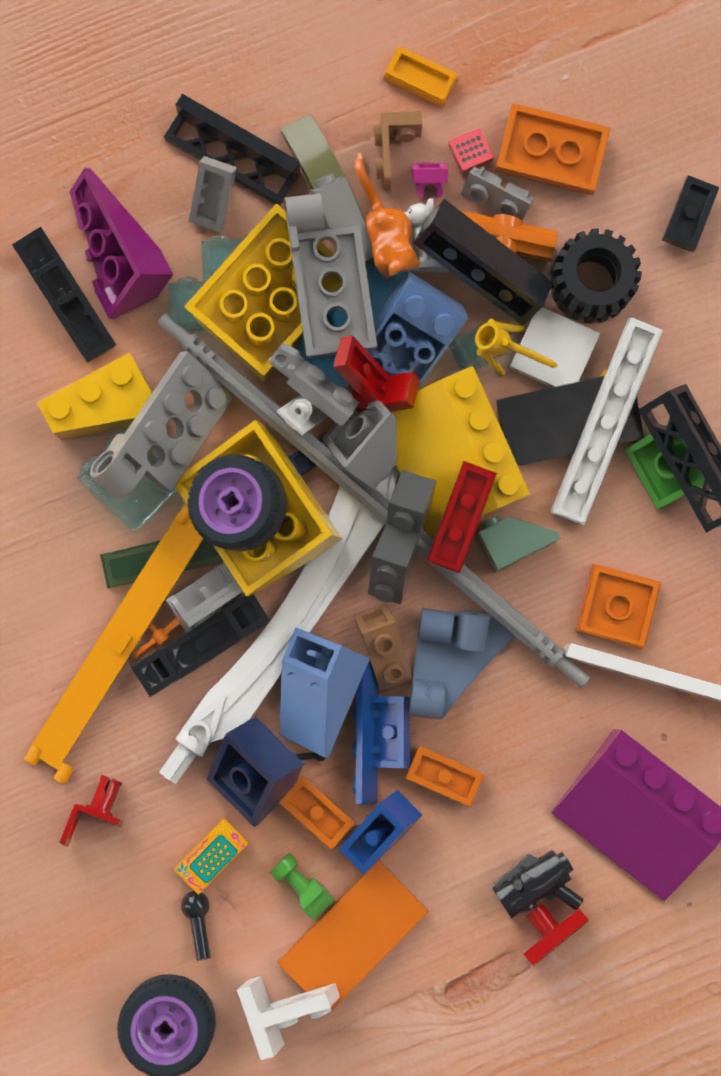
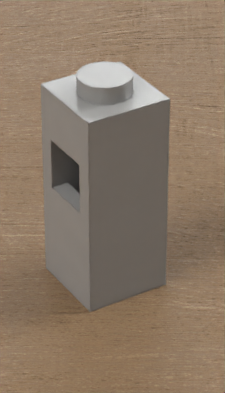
M334 173L316 180L317 188L310 190L309 193L321 194L325 229L360 225L364 259L366 261L373 258L372 244L366 224L346 177L335 178ZM331 241L332 246H333V248H334V250H335V253H336V251H337L336 245Z

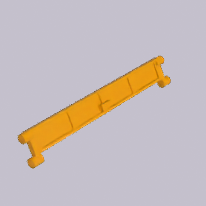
M185 505L178 512L24 757L25 761L34 766L41 759L58 771L53 778L62 784L67 783L75 770L74 767L64 762V760L204 540L194 528L189 517V508Z

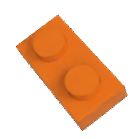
M419 745L405 778L471 807L484 774Z
M304 775L296 781L294 787L279 802L331 850L355 824L351 817Z

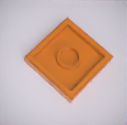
M593 564L575 631L634 648L645 649L661 582Z

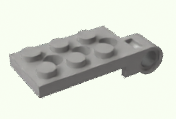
M320 193L285 197L286 219L306 358L336 355L341 337L351 335L367 351L376 350L377 342L360 225L325 229ZM321 241H332L336 245V253L331 257L321 256L317 251V245ZM327 275H336L340 278L342 287L336 292H328L322 286V279ZM333 309L342 310L346 314L347 322L341 327L330 325L326 317L328 312Z
M188 351L180 352L125 434H117L106 451L95 460L91 467L90 475L116 498H123L132 492L143 475L148 477L163 492H171L234 396ZM188 392L194 397V406L191 410H188L185 406L184 399ZM170 419L176 424V433L172 438L168 436L166 431V424ZM151 447H154L158 454L157 462L153 466L150 465L147 459V453Z

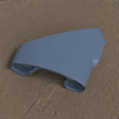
M422 608L409 715L442 720L471 682L515 635L489 613L461 610L459 613Z

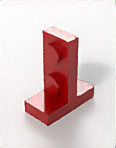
M353 335L341 337L333 367L353 387L352 396L359 402L355 411L359 413L367 410L368 403L377 400L382 402L390 412L414 408L420 379L413 371L388 375Z

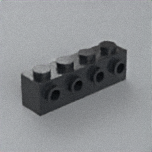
M445 199L427 217L413 243L522 326L544 306L553 283Z

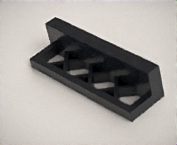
M182 93L175 104L178 114L164 135V139L200 161L206 156L223 163L230 162V165L235 166L234 160L246 157L253 160L257 171L244 175L236 171L234 180L274 204L277 203L281 206L284 198L288 195L301 173L300 161ZM185 121L197 128L199 138L184 141L177 137L176 134ZM202 132L208 134L209 136L203 137ZM220 141L226 145L228 155L213 158L207 154L205 144ZM201 145L202 151L194 146ZM230 148L234 149V150L237 151V152H236V153H231V149H230ZM259 165L265 167L266 169L260 170ZM277 174L286 181L278 194L265 188L262 177ZM259 178L260 184L253 181V179Z
M684 384L657 397L639 408L638 412L707 533L721 525V517L712 521L706 510L708 498L717 501L721 507V445L687 384ZM663 404L670 416L668 426L658 424L651 410ZM673 436L683 439L687 446L685 457L676 455L671 447ZM691 467L700 470L704 476L702 488L692 485L688 478Z

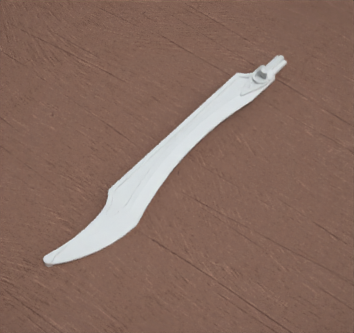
M396 466L391 469L389 476L375 488L389 501L399 475ZM341 486L328 517L343 539L315 559L306 563L296 583L266 628L228 673L207 692L175 738L179 744L159 771L169 781L177 784L196 755L203 757L211 742L224 739L227 732L250 720L281 675L282 659L295 628L311 632L385 525Z

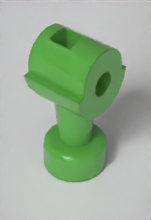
M288 853L269 874L277 882L285 879L300 897V906L303 911L313 920H316L335 901V898L315 877L309 881L295 869L298 861Z

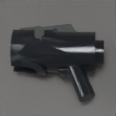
M553 850L539 858L527 854L497 879L492 888L511 919L538 907L537 902L543 898L551 900L557 897L575 911L584 900L565 886L566 883L572 880L569 873L574 869L563 852L556 855Z

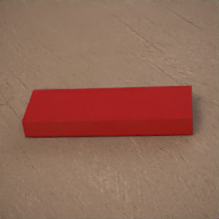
M463 461L428 555V562L457 573L461 572L495 481L496 472Z

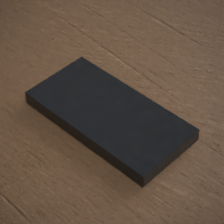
M605 375L495 399L501 430L518 466L574 454ZM637 396L617 444L644 438L641 417L638 412Z

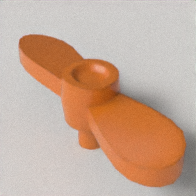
M175 618L164 629L162 627L158 629L152 623L148 627L153 633L151 635L152 639L133 654L135 660L143 658L156 644L161 646L170 638L167 633L180 624L178 619Z

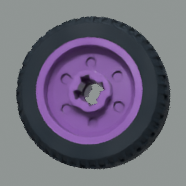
M225 455L207 463L192 481L193 485L188 493L189 517L199 535L214 546L232 551L253 550L271 540L283 524L282 521L285 519L287 508L285 489L277 474L266 464L245 455Z
M164 974L144 981L128 997L119 1015L117 1034L123 1054L136 1069L149 1076H179L187 1073L205 1057L213 1040L216 1027L213 1004L202 987L184 976ZM163 1021H168V1025H170L171 1030H166V1026L163 1024Z

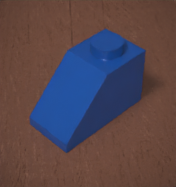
M397 789L375 807L339 850L364 875L409 831L422 814Z

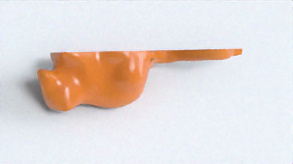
M362 153L357 154L358 159L354 161L355 170L372 206V210L366 214L365 223L372 244L373 260L381 275L389 279L399 272H407L420 265L417 254L412 247V224L402 210L384 208L383 202L366 173L364 156Z

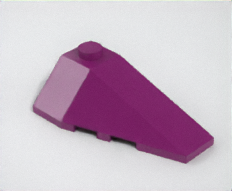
M84 168L71 188L70 195L79 229L86 232L89 248L85 250L87 262H93L97 279L92 281L95 293L108 318L115 319L158 297L174 274L156 243L91 168Z

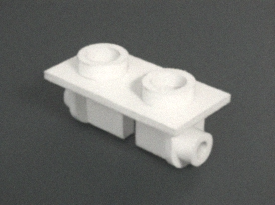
M299 395L276 411L291 429L296 430L301 435H304L329 417L302 395Z

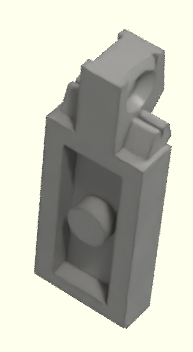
M285 342L282 343L269 360L272 366L288 377L289 380L286 383L340 426L347 422L358 406L359 402L353 398L347 389L336 385L325 376V373L319 367L308 363L299 355L298 350Z

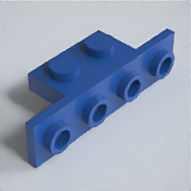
M371 661L368 662L357 688L356 704L353 709V719L356 723V740L353 744V756L356 759V775L353 779L352 788L356 795V804L359 805L377 803L378 768H410V696H378V684Z

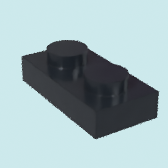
M687 175L662 241L693 253L698 245L720 187Z

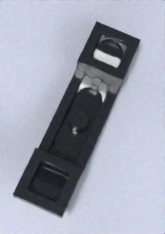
M254 594L249 597L244 595L223 608L221 612L163 649L160 648L131 668L149 697H152L242 641L268 623L270 619Z

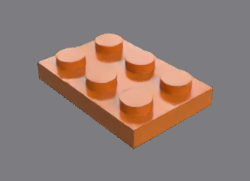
M512 103L495 171L593 196L611 127Z

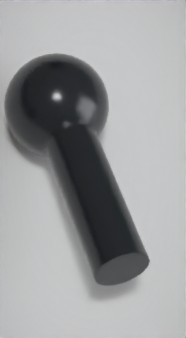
M192 891L182 899L181 910L191 921L197 961L211 958L204 918L209 911L210 904L204 893L201 892L198 895L195 891Z

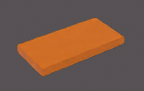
M379 860L326 911L277 963L305 992L335 983L340 997L331 1006V1010H333L420 922L429 910Z

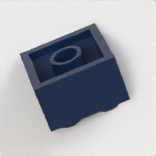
M254 717L225 734L207 780L253 827H256L294 787L304 763L270 729Z

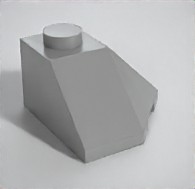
M379 400L368 403L367 410L359 413L354 410L344 425L340 426L338 423H335L322 438L323 442L342 466L373 489L389 476L391 469L397 463L396 417Z

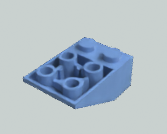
M407 271L388 297L374 323L377 349L368 350V352L388 375L413 371L420 379L419 389L467 321L468 317L465 308L456 300L410 271Z
M295 628L282 659L280 736L325 758H329L370 658Z

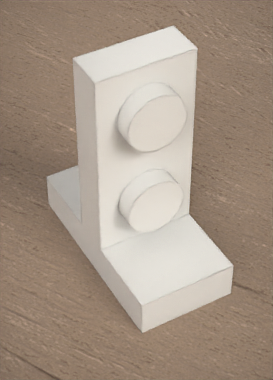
M261 976L247 980L237 989L261 1060L274 1057L285 1045L280 1029L297 1023L299 1021L298 1017L310 1014L311 1019H315L332 1011L331 1006L340 997L336 984L333 983L270 1003Z

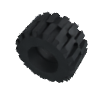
M599 228L591 229L587 236L582 231L576 234L574 240L570 238L564 244L563 249L560 250L550 272L552 275L550 280L553 282L551 288L555 289L552 297L555 302L559 300L562 302L559 308L563 313L568 309L573 312L570 318L577 321L580 316L585 317L584 323H592L595 318L598 319L599 323L606 322L609 316L614 318L619 315L639 288L637 284L642 276V272L637 271L641 265L640 258H633L636 249L632 244L626 247L624 245L626 238L622 235L616 239L612 237L613 231L607 229L604 234H599ZM585 262H596L603 265L612 276L613 287L603 292L589 290L580 282L576 271L577 266Z

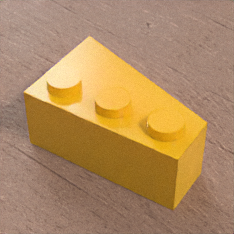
M127 353L37 402V405L53 434L60 440L103 433L106 430L123 427L129 428L151 396L152 391L130 353Z

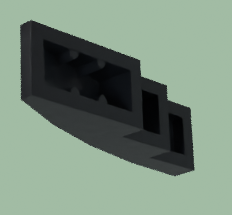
M42 227L37 228L12 244L87 363L116 346L113 338Z

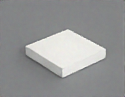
M542 307L532 317L520 345L555 361L557 367L551 368L516 352L509 369L548 387L577 382L584 371L600 333Z

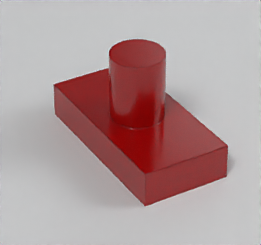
M543 903L540 904L526 917L542 936V939L523 955L534 967L588 923V918L579 908L559 924Z

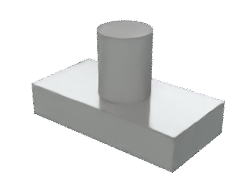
M206 156L201 159L189 222L221 233L225 227L237 167Z

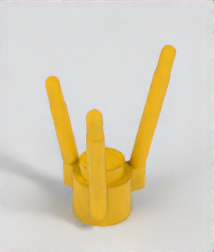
M489 319L476 333L475 342L479 347L477 355L484 358L501 377L505 375V371L492 355L499 356L505 354L509 349L551 368L557 367L555 361L511 341L508 332L524 333L526 332L525 326L500 323L494 319Z

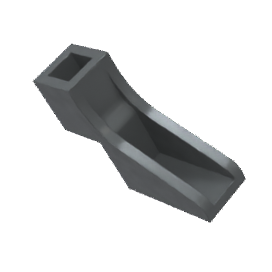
M404 470L401 472L389 501L386 525L372 556L368 594L375 596L380 601L394 602L400 605L402 603L422 529L433 502L436 480Z

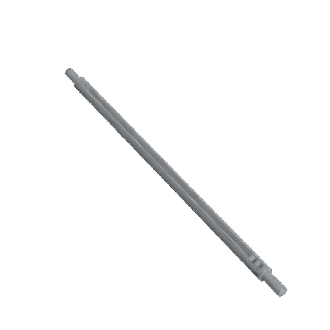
M167 313L159 319L157 324L182 345L181 349L183 351H188L220 383L386 525L389 500L384 495L347 471L330 449L309 431L301 435L296 430L291 429L276 412L281 407L195 333L190 334ZM422 529L416 551L427 560L434 538ZM431 563L550 667L555 665L580 688L589 680L590 677L565 657V651L464 564L461 572L457 573Z

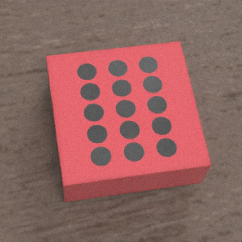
M480 128L449 140L448 146L461 174L472 171L474 167L479 168L493 161L492 153Z

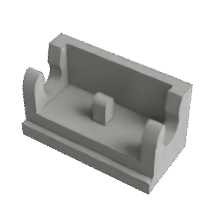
M222 562L186 588L166 599L165 602L188 633L245 594L226 564Z

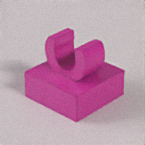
M445 162L412 163L413 183H417L416 191L419 198H423V189L429 184L436 187V197L441 198L443 194L441 183H448V168Z

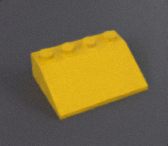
M277 203L184 306L218 342L263 383L276 370L269 363V360L282 343L285 342L295 348L303 338L286 211ZM322 242L317 245V251L321 256L331 257L334 255ZM327 275L321 281L323 288L328 292H336L342 287V282L336 275Z
M473 366L418 390L414 408L391 412L396 417L397 463L395 466L399 475L404 470L436 480L433 502L423 526L424 531L432 538L437 534L463 461L497 473L482 516L530 495Z
M254 420L185 471L175 485L188 506V493L193 485L192 481L198 475V472L212 460L232 454L245 455L258 460L270 467L280 478L286 493L287 508L285 519L282 521L283 524L279 531L276 532L277 534L266 544L249 551H232L214 546L247 597L315 559L343 539L270 429L257 420Z

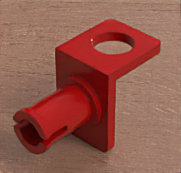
M101 775L91 804L86 805V807L74 804L59 843L69 847L81 814L122 827L123 822L118 818L112 817L113 814L110 813L122 782L113 778L111 781L109 777Z

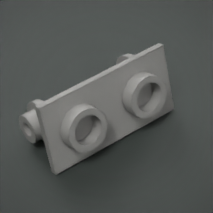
M474 167L472 171L470 170L460 195L496 214L515 216L523 221L527 210H529L534 200V197L529 195L530 191H525L508 182L505 188L501 187L500 184L503 179L485 170L484 167H481V169Z

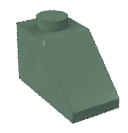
M499 515L482 523L481 527L483 530L476 535L494 572L561 539L556 531L513 517L501 520Z

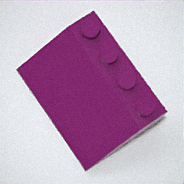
M613 729L551 811L553 815L663 901L682 884L721 841V807L620 729Z

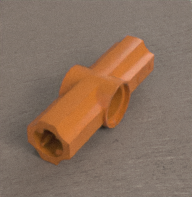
M460 210L517 255L551 262L558 231L523 224L521 219L511 215L497 214L490 217Z

